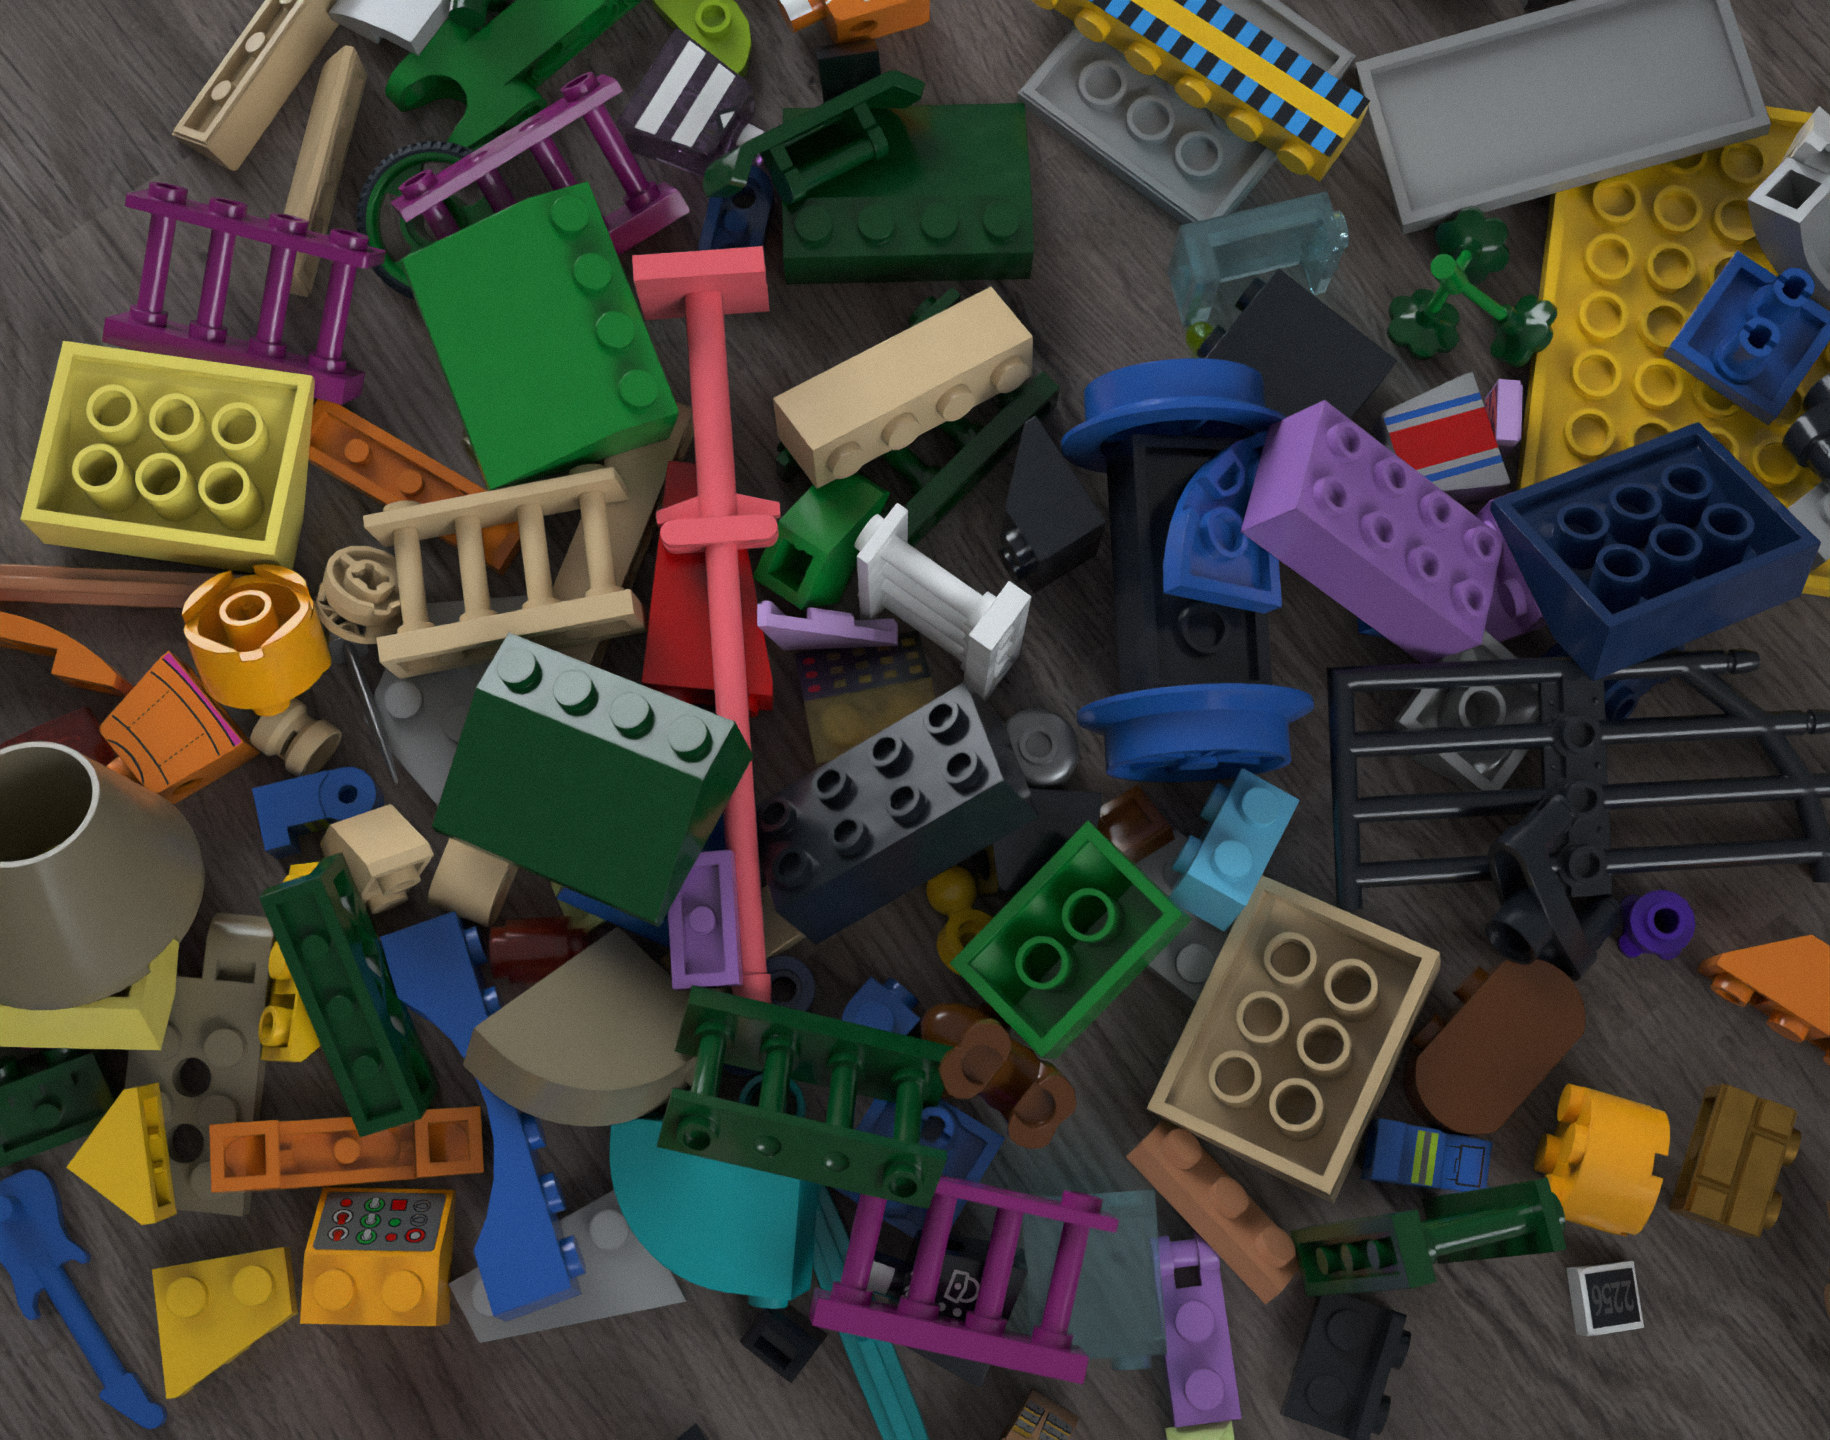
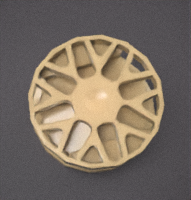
M349 546L336 551L329 558L323 582L320 584L316 595L315 607L319 620L330 632L344 640L359 644H377V637L397 634V628L402 626L403 621L396 560L393 555L369 546ZM340 617L348 620L340 625L334 623ZM357 624L366 627L364 635L359 634Z

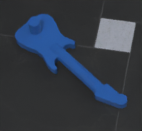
M37 1169L23 1170L0 1181V1262L12 1278L17 1303L23 1315L28 1320H38L40 1318L38 1298L39 1294L45 1290L102 1383L104 1389L100 1391L99 1398L143 1428L153 1429L162 1426L168 1416L166 1407L162 1403L153 1401L136 1372H127L64 1269V1265L70 1260H76L80 1264L89 1263L91 1254L87 1249L74 1241L64 1224L61 1198L54 1180L48 1173Z

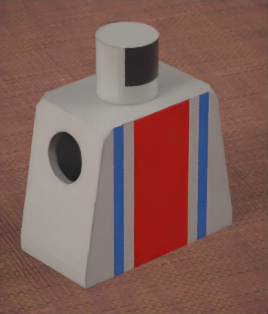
M1473 372L1463 374L1385 411L1380 415L1372 429V436L1461 505L1489 502V500L1498 498L1510 484Z

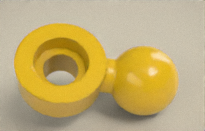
M954 865L928 880L926 894L930 905L937 912L948 916L949 919L937 937L938 954L942 962L951 971L960 975L949 963L993 917L980 910L972 909L977 898L975 879L968 870Z

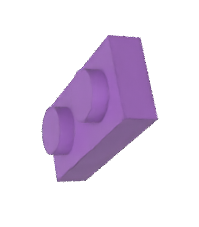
M732 850L701 852L668 911L672 989L675 991H689L692 985L707 989L743 986L735 853Z

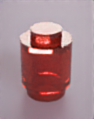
M570 915L507 919L506 926L491 927L489 949L493 978H508L510 984L538 983L587 948L584 927L573 928Z

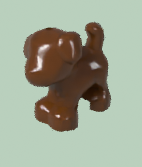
M956 1002L940 1003L927 1010L921 1020L922 1039L954 1047L945 1053L938 1068L941 1084L944 1087L941 1099H951L953 1097L965 1099L978 1095L990 1107L1001 1112L1008 1124L1006 1134L1014 1143L1027 1149L1043 1148L1050 1144L1058 1125L1075 1113L1077 1106L1075 1088L1062 1072L1051 1062L1038 1059L1033 1050L1009 1037L1011 1026L988 1003H982L977 1007Z

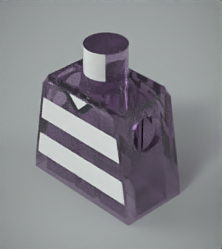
M677 28L669 37L616 121L617 128L632 153L702 177L705 176L706 170L711 163L746 141L766 132L763 128L750 122L755 112L754 93L751 85L686 33ZM762 157L754 159L752 165L758 167L763 162Z

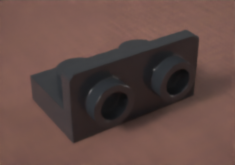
M1346 1294L1317 1296L1280 1414L1349 1440H1369L1371 1433L1380 1435L1387 1421L1391 1405V1396L1383 1394L1391 1368L1399 1370L1402 1367L1410 1345L1411 1332L1403 1329L1407 1315Z

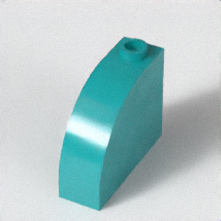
M652 1111L640 1118L611 1125L610 1170L621 1212L638 1241L665 1268L677 1276L707 1289L748 1295V1304L759 1308H785L788 1306V1300L791 1301L811 1289L818 1184L657 1147V1142L665 1112Z

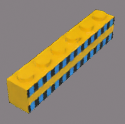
M1031 0L1043 9L1052 10L1054 8L1074 21L1076 28L1088 39L1098 43L1104 41L1123 53L1127 62L1140 73L1149 76L1155 74L1175 87L1179 97L1189 105L1199 109L1205 107L1224 119L1228 128L1241 139L1261 143L1276 153L1278 160L1288 170L1298 175L1308 174L1319 182L1359 129L1371 101L1216 0Z

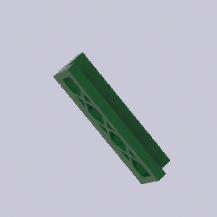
M340 852L325 857L310 874L268 887L258 898L360 1137L421 1119L440 1086L406 1004L397 997L384 951L343 853Z

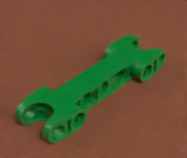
M516 0L480 30L478 28L461 27L448 19L440 26L419 56L410 52L396 67L387 82L385 96L400 112H408L438 99L449 98L462 102L467 106L464 117L456 125L446 142L455 143L476 151L547 108V101L536 91V88L642 0Z

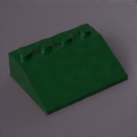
M1025 104L910 105L905 109L869 108L887 139L889 146L888 154L875 162L866 161L807 191L804 198L793 204H787L782 200L783 261L786 285L1030 279L1034 244ZM783 108V123L813 108ZM842 115L784 144V147L793 165L798 168L853 140L854 133L845 115Z
M508 633L475 689L432 828L439 834L659 928L752 760L753 754L735 721Z

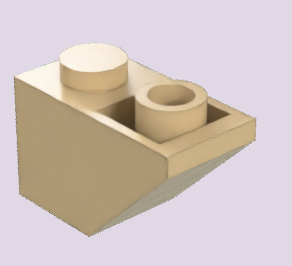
M392 804L330 824L320 842L325 857L340 852L343 853L365 908L369 907L372 914L388 911L407 901L408 896L406 893L421 881L419 876L434 856L428 841Z

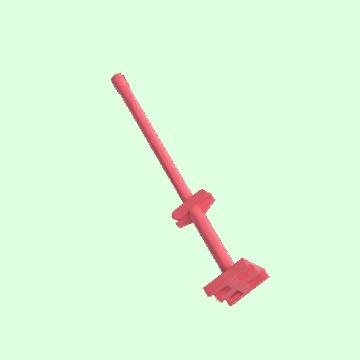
M763 246L632 255L634 284L644 320L686 317L698 496L656 511L657 526L661 527L660 536L668 552L673 554L705 552L716 714L736 722L751 750L737 549L773 546L779 537L775 518H781L779 502L742 495L736 492L724 315L770 311ZM751 760L723 811L725 850H732L735 853L743 986L731 987L732 995L772 1004L771 974H767L753 764Z

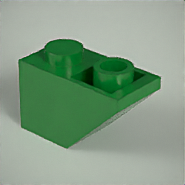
M857 472L847 478L835 479L818 489L813 484L777 522L778 540L773 546L765 548L754 572L753 579L801 610L839 603L857 564V555L860 551L854 547V544L870 519L876 514L880 515L890 492Z

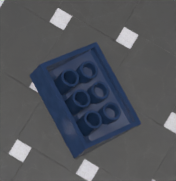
M1699 422L1492 500L1490 511L1554 639L1592 681L1800 597L1821 545V541Z

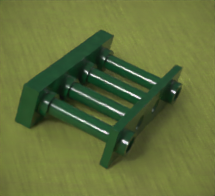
M951 287L938 300L934 296L927 298L912 313L908 324L913 327L960 302L961 294ZM1041 371L1029 384L1024 381L1011 392L995 395L999 400L997 407L1001 411L985 427L980 422L972 424L964 416L958 420L946 421L938 425L956 443L953 449L957 452L942 469L936 465L929 468L907 446L899 450H890L881 455L886 462L912 485L910 493L914 497L904 506L908 510V544L915 547L1020 443L1026 421L1036 416L1041 422L1057 407L1060 386L1045 372ZM780 442L777 447V451L780 454L775 458L778 477L788 484L802 468L784 444ZM892 508L886 511L882 509L880 516L885 519Z
M692 985L675 1047V1052L697 1057L691 1092L672 1088L659 1133L657 1147L929 1209L947 1162V1151L920 1145L922 1112L927 1107L938 1106L944 1090L938 1068L945 1053L954 1047ZM724 1063L763 1072L759 1107L718 1098ZM790 1079L830 1088L826 1123L786 1114ZM857 1094L896 1103L893 1138L853 1129Z
M1548 1178L1421 1199L1427 1219L1424 1221L1420 1220L1418 1209L1318 1224L1290 1231L1307 1297L1411 1289L1435 1283L1437 1281L1432 1265L1435 1264L1436 1257L1438 1264L1552 1253L1567 1249L1563 1236L1565 1228L1564 1210L1558 1197L1551 1192Z

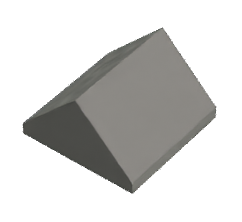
M1484 630L1481 645L1438 659L1436 662L1518 658ZM1538 684L1416 689L1394 720V724L1397 730L1539 723ZM1529 749L1410 756L1415 762L1470 791L1501 790Z

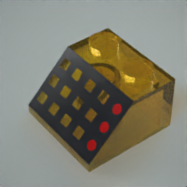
M917 630L898 634V646L816 649L794 653L817 769L936 699L919 631Z

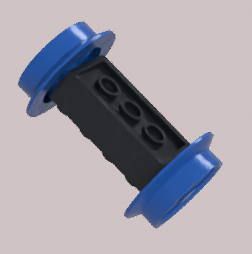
M1204 358L1168 359L1135 364L1099 376L1090 382L1084 390L1085 422L1075 426L1064 435L1061 441V453L1067 461L1078 467L1107 474L1120 694L1097 700L1079 709L1076 713L1077 724L1084 729L1104 736L1106 773L1111 777L1122 780L1156 783L1214 781L1235 778L1242 768L1257 775L1285 767L1291 762L1289 724L1310 713L1314 708V699L1307 692L1290 687L1272 685L1267 613L1263 614L1165 594L1163 588V560L1170 522L1176 505L1186 485L1197 470L1214 454L1227 446L1259 432L1267 431L1270 425L1287 417L1278 411L1266 408L1264 380L1261 373L1252 367L1237 362Z

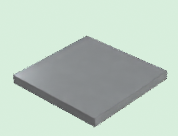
M1216 0L1340 81L1354 64L1356 59L1354 54L1279 0ZM1075 25L1017 95V102L1024 103L1028 111L1208 243L1277 160L1276 153L1257 141L1249 142L1241 139L1228 128L1224 119L1205 107L1199 109L1189 105L1179 97L1175 87L1155 74L1149 76L1140 73L1127 62L1123 53L1104 41L1098 43L1088 39Z

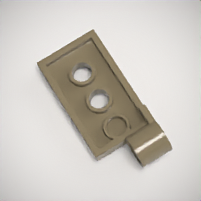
M216 913L207 934L202 977L180 974L176 976L175 996L161 1050H129L125 1089L159 1082L176 1210L244 1216L250 1213L252 1191L211 1193L209 1125L260 1121L266 1061L260 1060L262 1044L258 1037V1026L264 1009L269 1006L273 979L269 975L268 962L271 949L277 941L267 917ZM191 1057L202 1060L210 1069V1085L201 1095L188 1092L181 1083V1068ZM182 1124L195 1126L203 1136V1151L196 1160H186L175 1151L173 1137L177 1128Z

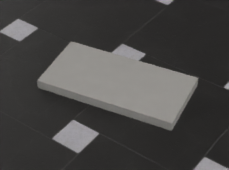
M1575 0L1355 63V74L1361 95L1371 100L1366 112L1402 235L1440 225L1445 220H1455L1459 212L1467 207H1476L1484 213L1768 134L1771 125L1730 0Z

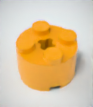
M260 564L252 565L255 572L252 575L234 579L232 571L229 570L210 578L189 596L184 604L182 616L185 622L183 630L186 642L204 689L211 698L223 705L238 709H253L257 715L268 717L285 711L289 707L291 699L309 689L323 672L330 667L332 658L313 598L304 578L295 571L283 566Z
M1568 1083L1564 1087L1557 1108V1120L1559 1122L1554 1135L1544 1133L1538 1143L1534 1159V1170L1544 1173V1178H1548L1551 1192L1561 1202L1566 1221L1614 1235L1628 1237L1627 1234L1635 1236L1647 1223L1660 1193L1663 1178L1654 1176L1652 1173L1655 1153L1668 1156L1670 1145L1668 1116L1665 1111L1652 1108L1649 1105Z

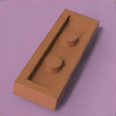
M1163 1118L1126 1156L1137 1170L1265 1305L1281 1293L1298 1272L1299 1265L1295 1245L1291 1237L1279 1228L1247 1195L1244 1188L1236 1180L1232 1179L1202 1148L1192 1133Z

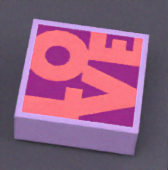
M1498 379L1485 398V410L1502 459H1505L1521 440L1523 385H1520L1521 381Z

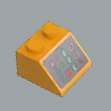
M323 1187L304 1253L300 1324L440 1326L449 1324L451 1289L448 1284L452 1282L456 1190Z

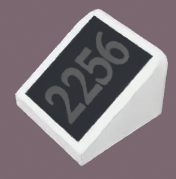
M1634 1261L1566 1268L1576 1335L1594 1336L1644 1328Z

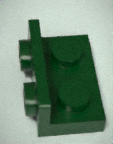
M41 1048V1052L21 1060H17L15 1055H7L0 1058V1168L93 1132L119 1096L101 1056L103 1049Z

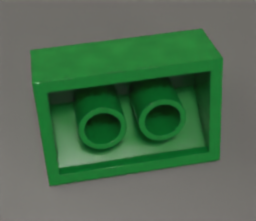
M1087 821L949 964L1041 1058L1056 1060L1193 919L1093 824Z

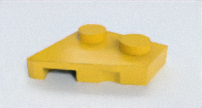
M280 1247L152 1269L166 1399L186 1395L194 1389L193 1386L222 1365L230 1363L248 1350L251 1344L265 1334L274 1331L298 1313L290 1247Z

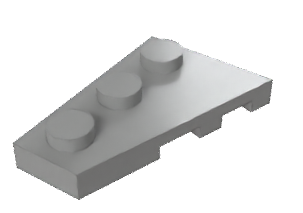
M614 1190L560 1220L564 1237L571 1235L576 1237L584 1258L587 1273L577 1277L582 1292L581 1295L505 1322L494 1317L479 1267L448 1284L479 1343L689 1301L675 1274L650 1255L638 1241L621 1212Z

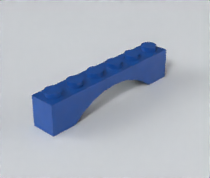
M453 911L381 936V944L398 999L406 1004L411 1011L437 1026L452 1040L465 1059L474 1027L504 1007L497 986L486 987L480 965L486 964L490 960L478 926L468 928L461 917ZM476 1078L487 1105L494 1140V1181L486 1220L474 1248V1254L494 1317L507 1322L581 1295L582 1292L577 1277L587 1272L576 1237L574 1235L564 1237L557 1212L566 1210L567 1207L559 1180L554 1171L544 1173L537 1149L547 1146L540 1119L509 1105L494 1095Z

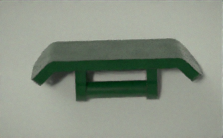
M887 71L746 141L708 166L702 184L706 197L729 198L741 191L747 183L752 161L760 156L772 176V182L778 194L787 204H793L804 198L807 191L866 161L875 162L883 158L889 152L888 142L869 108L905 109L921 100L926 83L900 71ZM845 115L854 133L853 140L798 168L793 165L784 144Z

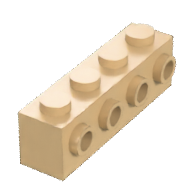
M989 287L774 397L778 438L817 489L835 479L847 478L871 460L890 450L905 448L919 435L946 421L958 420L966 415L972 407L999 393H1008L1018 388L1026 379L1032 377L1033 336L996 291Z

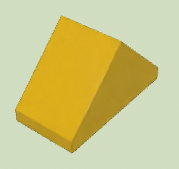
M159 1082L124 1089L66 1167L141 1225L157 1223L177 1214Z

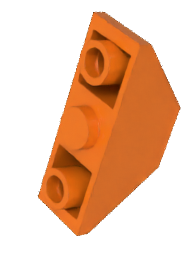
M1811 934L1730 951L1702 960L1697 971L1713 981L1710 989L1715 994L1734 1005L1745 1007L1748 1003L1769 1016L1766 1024L1779 1035L1798 1043H1802L1805 1039L1826 1052L1823 1060L1830 1066V946Z

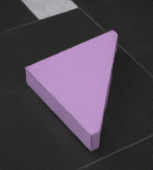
M762 601V604H757V626L782 650L898 646V624L895 622V619L854 620L852 613L811 607L807 609L806 619L786 616L772 601Z

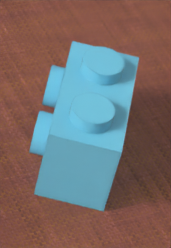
M1243 768L1228 788L1218 782L1199 817L1208 821L1201 837L1198 839L1190 834L1171 868L1181 875L1169 897L1179 907L1225 932L1246 907L1300 800Z

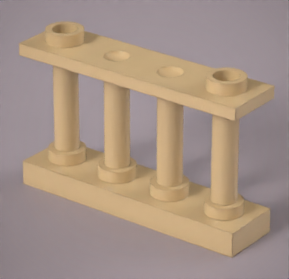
M585 464L571 469L567 476L420 504L416 501H397L386 505L383 508V512L364 515V528L384 547L394 545L403 625L397 628V634L377 637L379 662L399 679L491 662L508 633L554 650L648 632L644 605L631 589L624 590L623 587L616 584L606 504L629 500L630 497L627 485L614 466L607 468L601 464ZM580 509L591 589L586 591L584 598L561 602V600L554 598L543 516ZM518 521L528 601L522 605V610L498 614V612L491 610L481 528ZM456 533L465 613L459 617L460 622L436 626L434 623L429 622L419 540Z

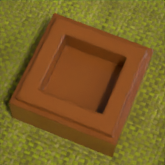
M1138 784L1101 806L1097 829L1135 864L1175 839L1172 827Z

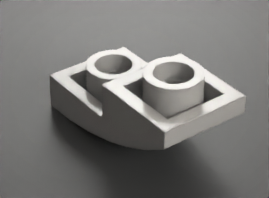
M337 0L329 10L328 15L331 20L376 44H379L385 38L419 56L448 17L450 1Z

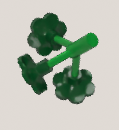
M1467 207L1459 212L1455 220H1445L1436 229L1435 240L1441 249L1431 262L1430 269L1441 285L1436 293L1428 289H1418L1411 297L1397 296L1394 298L1388 308V314L1392 321L1387 328V335L1393 344L1407 347L1410 355L1418 360H1429L1436 352H1451L1459 341V335L1455 327L1459 322L1460 316L1458 310L1453 305L1445 303L1450 294H1463L1493 316L1492 322L1495 325L1496 337L1490 347L1492 356L1499 361L1506 360L1513 367H1521L1531 359L1533 353L1544 350L1550 344L1553 338L1551 325L1557 317V307L1548 300L1541 301L1533 294L1522 297L1514 308L1509 304L1499 305L1474 286L1475 284L1482 283L1489 272H1499L1508 264L1510 252L1504 244L1508 237V228L1501 219L1486 218L1480 209Z

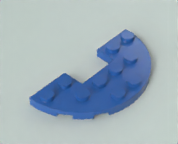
M1268 430L1233 443L1214 454L1197 470L1186 485L1176 505L1166 540L1163 560V588L1165 594L1263 614L1282 607L1279 560L1241 533ZM1357 617L1358 632L1360 634L1387 639Z

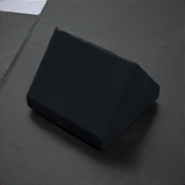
M875 39L815 47L823 103L881 75L879 50Z
M788 1303V1306L785 1308H763L740 1340V1343L784 1379L792 1383L828 1334L819 1327L812 1326L811 1321Z

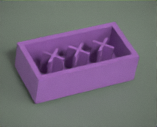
M1326 400L1270 425L1241 533L1420 663H1429L1481 645L1504 538Z

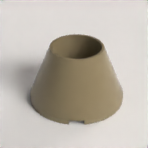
M26 742L1 749L0 1004L27 1010L67 1009L107 998L126 989L151 972L148 964L173 939L179 943L181 942L198 912L204 891L205 867L201 847L191 825L184 815L164 797L70 747L53 742ZM58 845L57 847L53 848L52 850H50V851H48V852H46V853H44V854H41V855H39V856H36V855H38L39 853H41V852H43V851H45V850H47V849H49V848H51V847H53V846Z

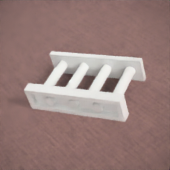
M896 503L885 519L879 514L874 515L863 528L854 544V547L860 551L857 555L859 588L857 596L859 597L860 620L877 619L884 608H886L962 662L960 669L965 671L963 682L966 681L986 702L1019 657L1031 596L1010 581H1008L997 597L989 591L982 596L908 544V510Z

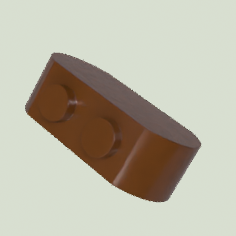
M1536 959L1530 965H1520L1506 960L1490 967L1487 971L1480 965L1476 966L1453 991L1452 994L1460 1001L1443 1019L1438 1013H1434L1411 1037L1410 1042L1417 1049L1404 1064V1090L1408 1102L1416 1115L1429 1127L1442 1130V1133L1466 1137L1498 1131L1584 1034L1586 1014L1579 990L1562 970L1543 960Z

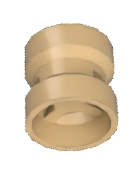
M293 698L289 707L282 713L275 716L260 717L250 736V743L266 756H279L285 762V769L297 778L317 773L326 765L341 741L342 732L325 719H313L308 715L307 706L297 698Z

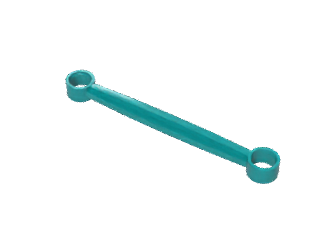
M763 1074L754 1077L745 1085L738 1103L750 1105L752 1096L762 1087ZM790 1079L789 1090L793 1096H796L797 1102L795 1116L805 1118V1096L801 1088ZM818 1184L812 1268L820 1289L831 1291L833 1282L841 1281L850 1236L828 1186ZM873 1293L872 1300L876 1301V1298ZM837 1331L882 1440H930L894 1343Z

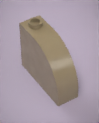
M617 926L474 1027L463 1066L494 1095L509 1105L537 1118L559 1124L589 1127L628 1122L655 1111L667 1103L670 1099L672 1088L684 1090L689 1085L692 1087L697 1057L675 1052L677 1036L689 993L687 991L673 990L672 977Z

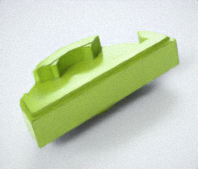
M652 0L654 10L686 43L690 40L706 53L702 60L713 71L720 63L735 75L729 86L733 91L747 74L748 62L752 51L749 22L738 4L733 0Z

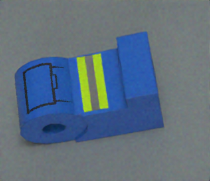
M340 767L252 788L264 848L275 859L302 853L298 836L328 829L330 824L384 806V796L378 784L364 770L356 767Z
M1382 1118L1374 1119L1371 1121L1366 1133L1360 1179L1453 1193L1486 1188L1493 1142L1442 1133V1130L1408 1125L1405 1122Z

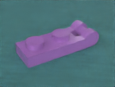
M1197 1232L1193 1233V1239L1170 1242L1168 1235L1148 1238L1149 1261L1173 1426L1183 1427L1242 1419L1220 1274L1219 1255ZM1197 1266L1199 1285L1176 1288L1174 1269Z

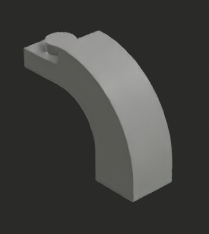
M1787 157L1747 199L1752 227L1764 254L1778 275L1788 268H1799L1806 271L1815 283V289L1810 299L1830 311V174Z

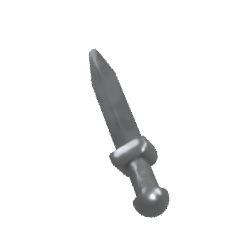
M320 584L314 589L312 594L314 604ZM340 617L334 623L340 625L348 620ZM357 624L359 634L364 635L361 627ZM327 630L326 641L332 658L336 664L347 662L375 743L395 783L398 784L389 740L359 657L368 654L367 644L344 640Z

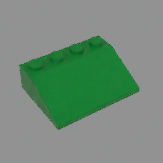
M588 181L527 198L402 258V267L488 491L521 485L670 438L679 415V410Z

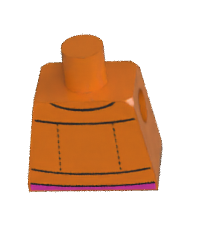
M167 651L159 658L103 721L99 729L102 736L119 755L106 767L157 793L172 804L178 803L254 759L261 753L250 743V738L223 705L211 698L206 692L200 677L191 666L170 651Z

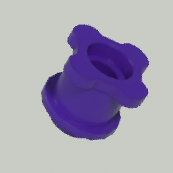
M1657 890L1651 891L1642 897L1636 894L1628 895L1619 902L1626 916L1623 921L1622 935L1617 939V947L1625 957L1635 958L1641 953L1656 954L1661 960L1668 961L1676 958L1681 953L1682 948L1686 947L1693 937L1696 925L1694 913L1687 901L1677 893ZM1654 915L1662 918L1665 925L1664 933L1656 928Z

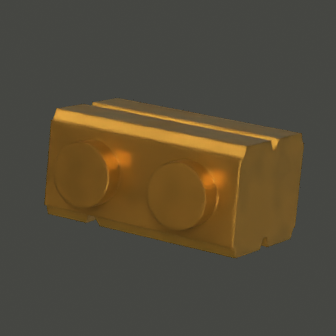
M1718 1084L1707 1086L1668 1210L1737 1237L1760 1238L1763 1229L1770 1230L1773 1227L1781 1210L1782 1194L1775 1191L1781 1167H1789L1792 1164L1800 1147L1801 1131L1793 1128L1798 1111L1730 1085Z

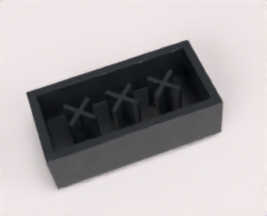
M966 681L755 805L759 857L775 910L816 945L1040 817L1001 718Z

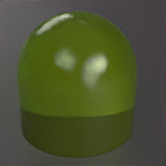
M1204 321L1191 324L1185 334V340L1189 348L1196 353L1215 328Z

